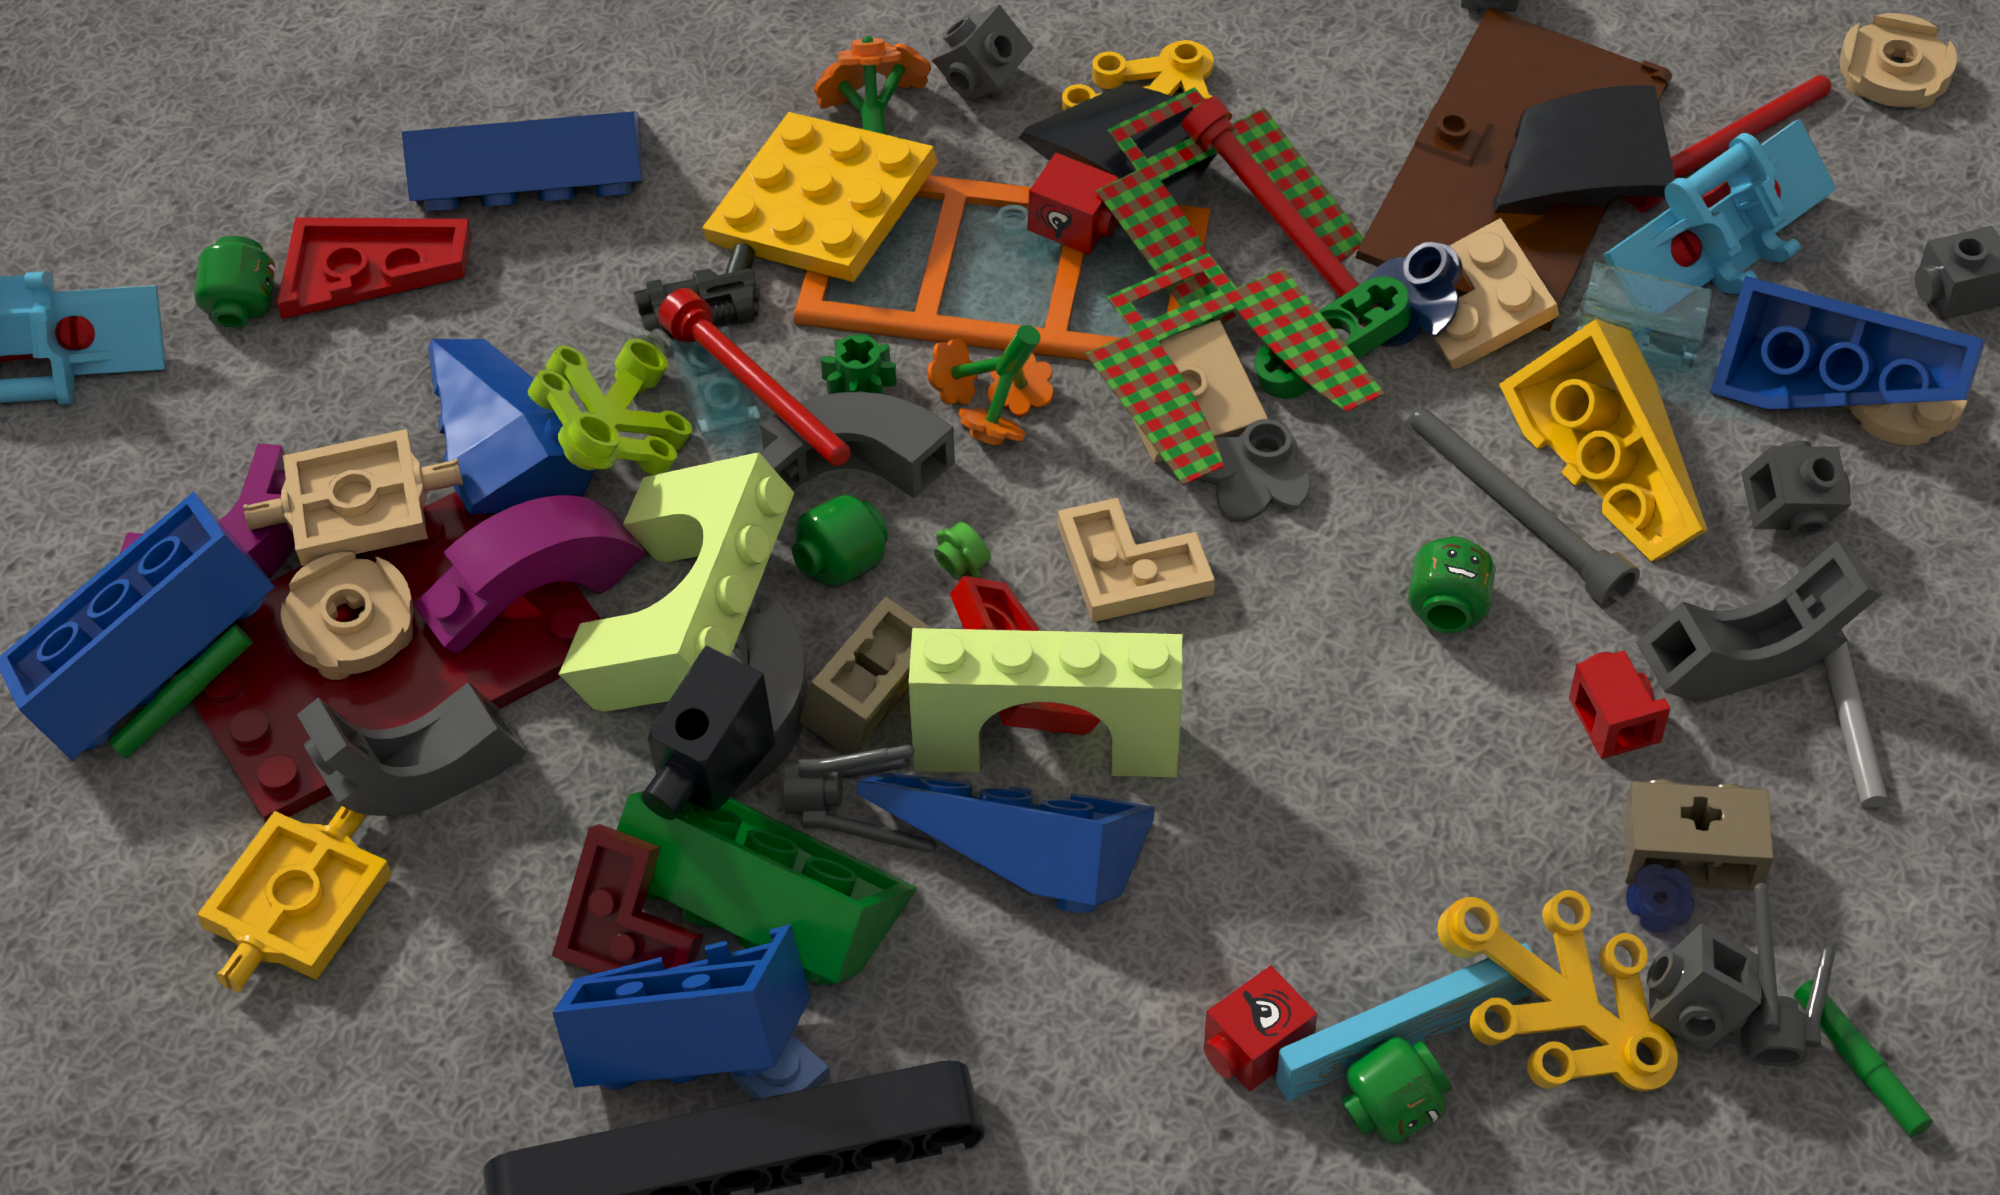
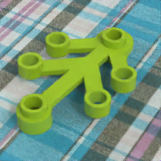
M629 339L623 346L615 360L617 370L614 376L616 381L606 396L588 370V361L585 356L578 350L566 345H559L555 348L546 363V369L540 370L528 388L529 397L537 405L547 410L555 411L563 424L558 433V440L564 449L566 458L577 467L585 470L608 469L614 465L617 459L636 461L641 469L651 475L666 473L677 458L676 451L684 446L693 431L690 422L674 411L664 410L661 413L626 410L637 393H644L647 388L656 387L669 365L666 356L661 350L641 339ZM571 386L588 412H581L569 394ZM618 431L650 434L651 436L645 437L644 440L620 437Z

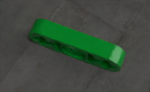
M1387 276L1369 279L1319 310L1333 329H1342L1350 334L1344 343L1357 359L1403 331L1411 319L1407 288L1401 281ZM1377 303H1381L1385 307L1393 305V308L1391 310L1385 311L1381 307H1376L1373 309L1372 306H1374ZM1365 323L1364 328L1359 327V325ZM1266 344L1257 352L1254 364L1258 382L1261 388L1269 395L1282 399H1291L1300 396L1312 388L1294 371L1285 374L1280 369L1274 371L1273 368L1278 365H1282L1286 369H1290V367Z

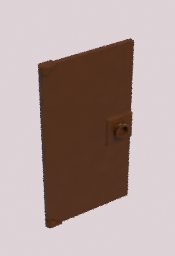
M1488 8L1363 238L1355 258L1379 267L1391 258L1407 257L1411 250L1425 242H1436L1449 246L1501 218L1557 303L1559 310L1612 198L1604 207L1551 204L1542 215L1493 213L1492 203L1500 191L1507 170L1504 166L1508 153L1516 142L1514 135L1520 116L1525 109L1553 99L1615 86H1655L1659 103L1664 90L1667 89L1672 79L1671 72L1665 67L1646 60L1640 63ZM1461 274L1455 286L1458 297L1472 291ZM1556 318L1538 328L1549 332Z

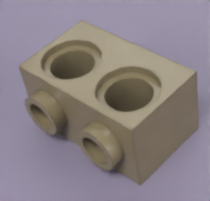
M885 596L811 682L799 722L846 755L857 753L909 690L912 628H933Z

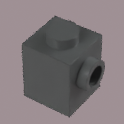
M1993 226L1927 241L1920 266L1915 273V286L1919 297L1924 302H1931L1942 320L2000 306V236Z

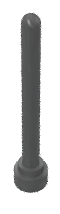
M1420 408L1411 414L1410 425L1418 434L1582 571L1581 579L1585 582L1586 592L1601 605L1608 608L1617 602L1608 596L1609 592L1614 589L1621 598L1634 589L1639 580L1640 570L1618 552L1610 554L1607 550L1598 552L1429 410Z

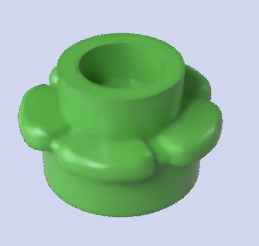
M958 522L949 530L944 529L937 532L936 539L939 546L934 550V555L939 565L955 579H959L965 573L970 577L980 578L979 570L991 561V554L979 534L964 522Z

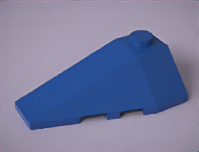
M1745 276L1710 393L1770 410L1968 400L1986 339Z
M431 339L428 352L434 394L440 397L441 414L438 419L439 433L445 435L447 447L443 456V462L452 461L456 458L459 461L464 485L453 487L468 513H499L515 505L550 496L571 495L583 497L595 469L585 470L579 468L566 458L564 449L558 440V433L563 424L555 411L542 408L528 395V388L534 378L485 339Z
M888 772L857 780L856 794L1026 891L1035 895L1056 898L1057 908L1077 913L1095 912L1097 905L1122 895L1153 823L1155 806L1073 793L1070 795V800L1046 799L1042 800L1041 804H1032V789L1011 786L1009 789L980 790L979 797H972L973 785L966 781Z

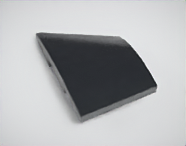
M1122 84L1026 127L1019 136V139L1049 161L1056 152L1115 175L1120 179L1136 171V169L1107 129L1173 97L1148 88ZM1191 107L1132 136V140L1148 159L1189 139L1190 137L1183 130L1181 124L1193 108ZM1218 153L1161 180L1179 207Z
M1630 85L1594 89L1563 96L1525 109L1520 116L1514 135L1516 142L1508 153L1504 166L1507 170L1500 191L1493 200L1492 208L1493 213L1542 215L1551 204L1604 207L1614 195L1665 198V187L1676 178L1655 86Z

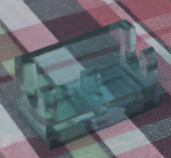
M1594 262L1587 290L1582 299L1575 332L1595 319L1629 329L1648 366L1690 373L1703 340L1712 290Z

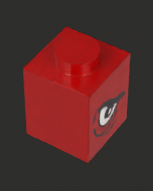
M1055 152L1029 190L1027 230L1090 255L1102 236L1110 237L1119 223L1099 197L1096 190L1118 180L1119 177Z
M1270 965L1206 1011L1205 1044L1203 1046L1205 1055L1212 1067L1222 1077L1230 1079L1232 1076H1235L1250 1092L1277 1072L1281 1048L1315 1034L1318 1013Z

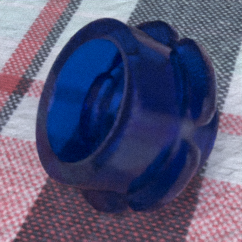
M1651 864L1643 867L1636 873V882L1627 889L1626 903L1630 913L1640 917L1642 926L1652 931L1664 932L1669 930L1671 925H1681L1690 918L1695 906L1690 893L1693 885L1683 871L1675 867L1665 869L1661 864ZM1663 891L1667 895V901L1664 904L1655 902L1654 895L1656 892Z

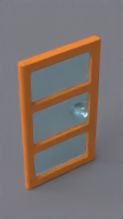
M929 175L855 282L809 270L806 271L793 316L796 325L940 343L961 339L967 346L1004 351L1018 328L1022 325H1030L1036 328L1041 336L1040 342L1034 349L1033 354L1090 361L1085 355L1086 353L1133 333L1106 296L1157 274L1119 223L1114 233L1110 237L1103 235L1092 253L1088 255L1027 230L1029 190L1031 187ZM1181 205L1180 209L1205 248L1211 208ZM1167 288L1132 302V305L1145 322L1181 307Z

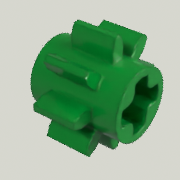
M866 334L850 335L842 340H835V357H821L822 379L827 381L828 394L844 392L883 394V386L892 387L897 384L896 364L890 360V346L887 343L879 345L873 338L866 336Z

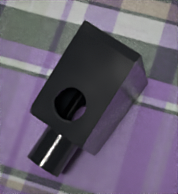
M707 645L704 647L650 729L648 743L656 775L642 792L641 799L652 812L664 819L674 820L687 801L709 812L720 810L770 752L776 741L764 673Z

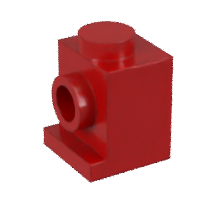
M1625 650L1616 653H1597L1584 662L1576 664L1569 700L1601 759L1662 742L1670 706L1665 698L1655 700L1649 679L1644 673H1637Z

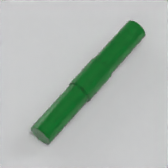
M233 625L109 739L112 747L121 756L128 759L253 644L250 637L239 626Z
M1809 980L1801 985L1794 993V998L1805 1011L1813 980ZM1827 994L1820 1020L1821 1031L1835 1046L1836 1051L1863 1084L1869 1087L1910 1138L1927 1130L1933 1122L1932 1118L1888 1067V1063L1862 1032L1856 1029Z

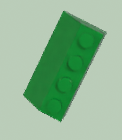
M643 791L629 794L616 829L661 847L646 898H662L681 907L680 914L688 921L705 927L719 926L739 936L738 943L745 949L771 943L770 929L791 924L805 978L822 985L837 984L861 973L917 888L896 876L731 797L720 810L711 812L687 801L674 820H667L656 815L643 803L641 799Z

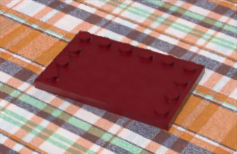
M455 491L424 506L423 512L428 539L355 554L356 559H368L376 562L375 556L384 559L394 565L404 576L410 589L414 609L412 621L413 638L408 646L400 650L389 661L372 670L351 674L341 680H331L323 677L319 673L318 668L306 664L293 652L285 636L281 621L282 603L285 605V599L291 592L289 584L295 574L304 567L301 566L272 580L271 583L274 585V588L265 595V600L260 608L248 618L236 620L216 637L215 642L233 625H237L250 637L253 644L206 686V689L191 703L262 820L266 823L274 811L290 817L333 795L304 747V743L311 738L297 716L299 712L317 698L321 699L356 726L372 730L390 729L410 723L432 711L468 682L501 709L561 678L559 672L580 623L601 620L574 582H553L537 587L512 602L459 655L444 648L414 604L453 566L444 551L469 530L497 514H469ZM347 603L341 604L336 608L338 617L335 620L338 622H351L359 618V614L365 608L362 606L357 609H351ZM192 663L184 664L179 670H177L174 673V676L176 677L182 670L188 668Z

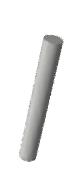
M1845 642L1823 659L1862 808L1885 807L1889 801L1847 642Z

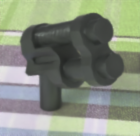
M736 244L732 249L725 274L717 275L711 269L693 271V279L662 285L661 280L657 279L646 282V289L634 291L639 315L652 312L651 314L641 316L646 338L660 336L661 342L675 339L660 325L658 312L665 298L681 288L692 289L710 305L713 325L726 324L727 322L732 323L734 320L737 325L754 322L755 316H759L760 288H756L755 272L751 269L755 256L754 249L747 244Z

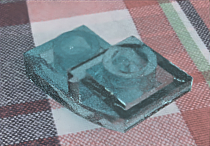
M727 326L718 328L732 341ZM676 339L670 340V352L702 438L761 423V417L753 393L696 341L682 342Z

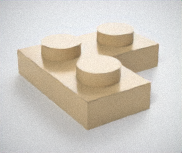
M1501 218L1449 245L1460 256L1462 275L1472 289L1471 292L1459 297V307L1456 316L1446 330L1438 337L1431 336L1452 370L1469 365L1560 316L1557 303Z
M1118 498L1058 511V529L1092 623L1214 595L1215 579L1196 532L1135 545Z

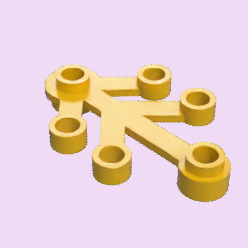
M1190 40L1177 41L1167 45L1162 49L1159 56L1126 61L1119 53L1102 52L1093 59L1092 79L1100 88L1113 89L1127 81L1156 78L1150 86H1144V88L1172 96L1179 88L1186 92L1196 87L1206 100L1212 97V95H1209L1204 81L1213 71L1214 58L1207 47ZM1071 85L1062 93V111L1077 105L1075 103H1082L1102 93L1095 94L1094 90L1086 85Z
M1573 890L1561 891L1545 904L1542 911L1543 922L1547 929L1553 933L1561 974L1501 930L1496 911L1486 901L1476 897H1465L1457 900L1441 914L1437 925L1438 937L1443 947L1449 953L1463 959H1470L1483 953L1546 1001L1512 1005L1502 998L1486 1000L1476 1007L1470 1016V1028L1476 1039L1486 1045H1498L1515 1035L1582 1028L1604 1045L1572 1051L1568 1046L1560 1042L1552 1041L1545 1043L1534 1050L1527 1061L1528 1074L1536 1085L1545 1089H1554L1570 1079L1612 1074L1617 1081L1635 1091L1648 1092L1660 1088L1671 1080L1678 1064L1677 1049L1669 1033L1661 1026L1650 1021L1639 974L1648 960L1646 946L1637 936L1630 933H1621L1607 941L1600 949V966L1608 976L1612 977L1619 1016L1617 1018L1598 1002L1583 934V928L1590 921L1591 908L1583 895ZM1559 903L1568 905L1574 911V924H1568L1560 918L1558 914ZM1466 913H1471L1480 920L1483 926L1482 934H1474L1468 930L1464 921ZM1616 946L1623 947L1630 953L1632 958L1631 967H1625L1617 961L1614 954ZM1487 1010L1498 1013L1502 1018L1504 1024L1502 1033L1494 1032L1487 1026L1485 1022ZM1638 1043H1643L1651 1051L1654 1059L1652 1065H1647L1638 1058L1636 1053ZM1544 1054H1550L1559 1061L1561 1066L1559 1077L1550 1075L1544 1069L1542 1062Z

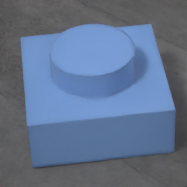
M792 1034L774 1068H769L753 1076H737L730 1072V1077L751 1098L757 1100L819 1087L830 1077V1071L827 1064Z

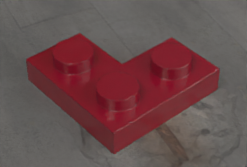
M602 824L589 827L552 953L553 957L593 973H600L662 957L665 969L696 962L703 938L702 934L642 911L661 849L660 846Z

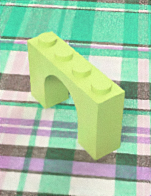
M760 452L643 477L623 526L657 561L668 563L688 558H698L683 581L672 592L652 606L632 614L580 623L559 675L593 709L607 712L669 701L706 645L731 657L794 496L793 490Z
M912 628L909 697L912 745L915 751L913 755L914 771L980 773L982 726L992 715L1019 704L1054 702L1086 710L1098 717L1108 727L1112 736L1111 776L1177 777L1182 703V634Z

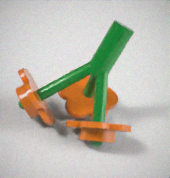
M865 36L863 39L851 41V50L838 52V62L830 65L822 73L814 86V93L818 97L817 104L821 109H827L832 105L837 107L850 101L862 116L864 130L886 135L884 111L896 87L901 86L909 89L912 85L918 89L924 88L928 82L927 76L931 71V64L926 58L920 56L915 49L906 44L898 43L892 46L886 43L884 39ZM876 72L886 75L887 80L879 96L877 95ZM864 85L866 101L856 91Z
M1030 325L1020 326L1001 356L976 362L969 360L968 347L961 339L950 340L948 343H937L933 347L934 360L928 365L927 377L932 387L939 391L941 401L946 405L955 403L959 405L970 404L975 394L973 381L977 379L978 374L990 372L994 382L990 384L987 391V396L991 403L989 410L983 408H974V410L960 408L958 414L961 417L960 422L970 428L969 434L984 444L1003 445L1005 438L1015 441L1024 440L1026 433L1018 428L1019 424L1001 417L1003 408L1009 407L1013 415L1021 417L1027 415L1031 407L1043 408L1053 400L1054 390L1050 382H1048L1053 376L1052 367L1047 362H1037L1033 354L1041 339L1040 333L1036 328Z

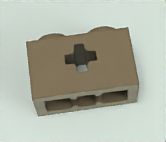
M1664 779L1649 782H1631L1623 812L1625 883L1754 891L1756 884H1765L1774 859L1769 790L1744 788L1737 784H1721L1718 786L1677 784Z

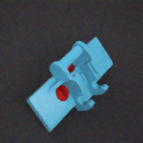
M1801 119L1793 121L1762 144L1754 136L1748 133H1741L1730 141L1729 149L1706 166L1687 179L1677 178L1669 183L1664 191L1670 208L1607 251L1603 256L1641 327H1644L1710 280L1723 293L1738 294L1741 291L1745 276L1757 279L1756 274L1751 270L1742 272L1755 261L1763 258L1767 262H1784L1801 250L1799 242L1795 239L1783 241L1775 233L1836 189ZM1725 180L1727 181L1726 183L1722 184L1721 186L1715 188L1716 186H1718V185H1719L1720 183H1722L1723 181H1725Z
M47 271L27 272L25 275L1 276L0 362L50 359L53 376L0 379V403L57 400L59 405L73 404L75 388L74 375L166 369L158 286L55 291L53 273Z

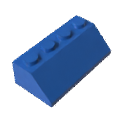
M635 111L401 131L409 201L424 200L425 212L460 209L459 197L482 195L483 206L517 204L516 192L539 190L540 201L574 199V187L597 185L598 196L632 193L631 182L643 181L639 113Z
M193 491L1 654L0 673L19 711L71 760H74L85 749L90 750L101 745L111 735L115 724L135 706H143L151 702L156 697V694L163 689L165 681L184 664L193 663L215 643L216 637L233 622L246 619L255 613L263 604L265 595L274 588V585L250 554Z

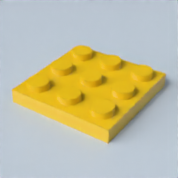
M788 112L702 227L707 241L730 250L736 244H747L754 249L755 257L855 282L938 164L934 146Z

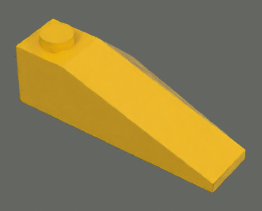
M1595 319L1499 384L1523 435L1537 449L1548 444L1567 463L1561 473L1574 486L1585 481L1603 499L1602 514L1651 562L1665 558L1708 531L1658 386L1629 329Z

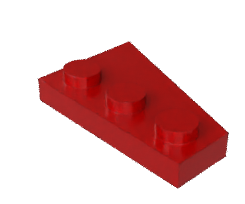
M295 217L277 300L281 319L464 278L472 237L469 219Z

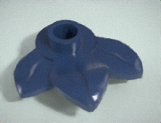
M1436 242L1422 243L1411 250L1407 257H1395L1387 260L1364 281L1366 282L1369 279L1380 276L1393 277L1401 281L1408 291L1411 308L1410 322L1403 331L1382 343L1381 346L1396 347L1406 344L1417 337L1422 329L1431 336L1438 337L1452 323L1459 307V297L1455 286L1462 274L1461 258L1453 248ZM1393 305L1389 307H1384V310H1391L1393 308Z

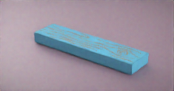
M1527 943L1521 944L1530 952H1532ZM1488 957L1281 1048L1278 1058L1276 1084L1286 1101H1292L1345 1077L1346 1068L1351 1062L1389 1038L1395 1036L1402 1037L1411 1045L1420 1040L1425 1042L1470 1022L1473 1010L1490 998H1502L1512 1003L1530 995L1532 990Z

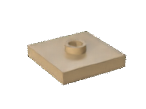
M1220 320L1185 330L1159 341V344L1175 364L1193 393L1214 438L1238 437L1251 423L1261 419H1268ZM1133 419L1154 464L1164 461Z

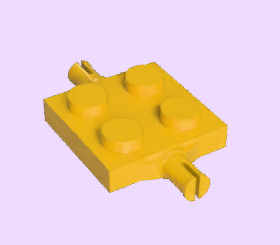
M341 806L329 824L323 826L321 824L301 823L276 811L273 812L197 914L203 929L234 942L238 947L221 971L216 974L217 980L229 990L232 987L233 992L240 993L259 964L265 961L268 963H280L315 980L320 977L392 876L387 860L360 849L351 840L352 836L369 815L357 813Z

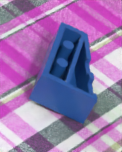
M792 925L770 929L771 943L732 953L729 952L727 941L705 946L707 959L665 969L662 957L576 978L552 1012L574 1088L601 1085L604 1089L616 1090L628 1087L637 1081L667 1078L672 1083H685L705 1074L733 1072L737 1076H753L769 1068H774L811 999Z

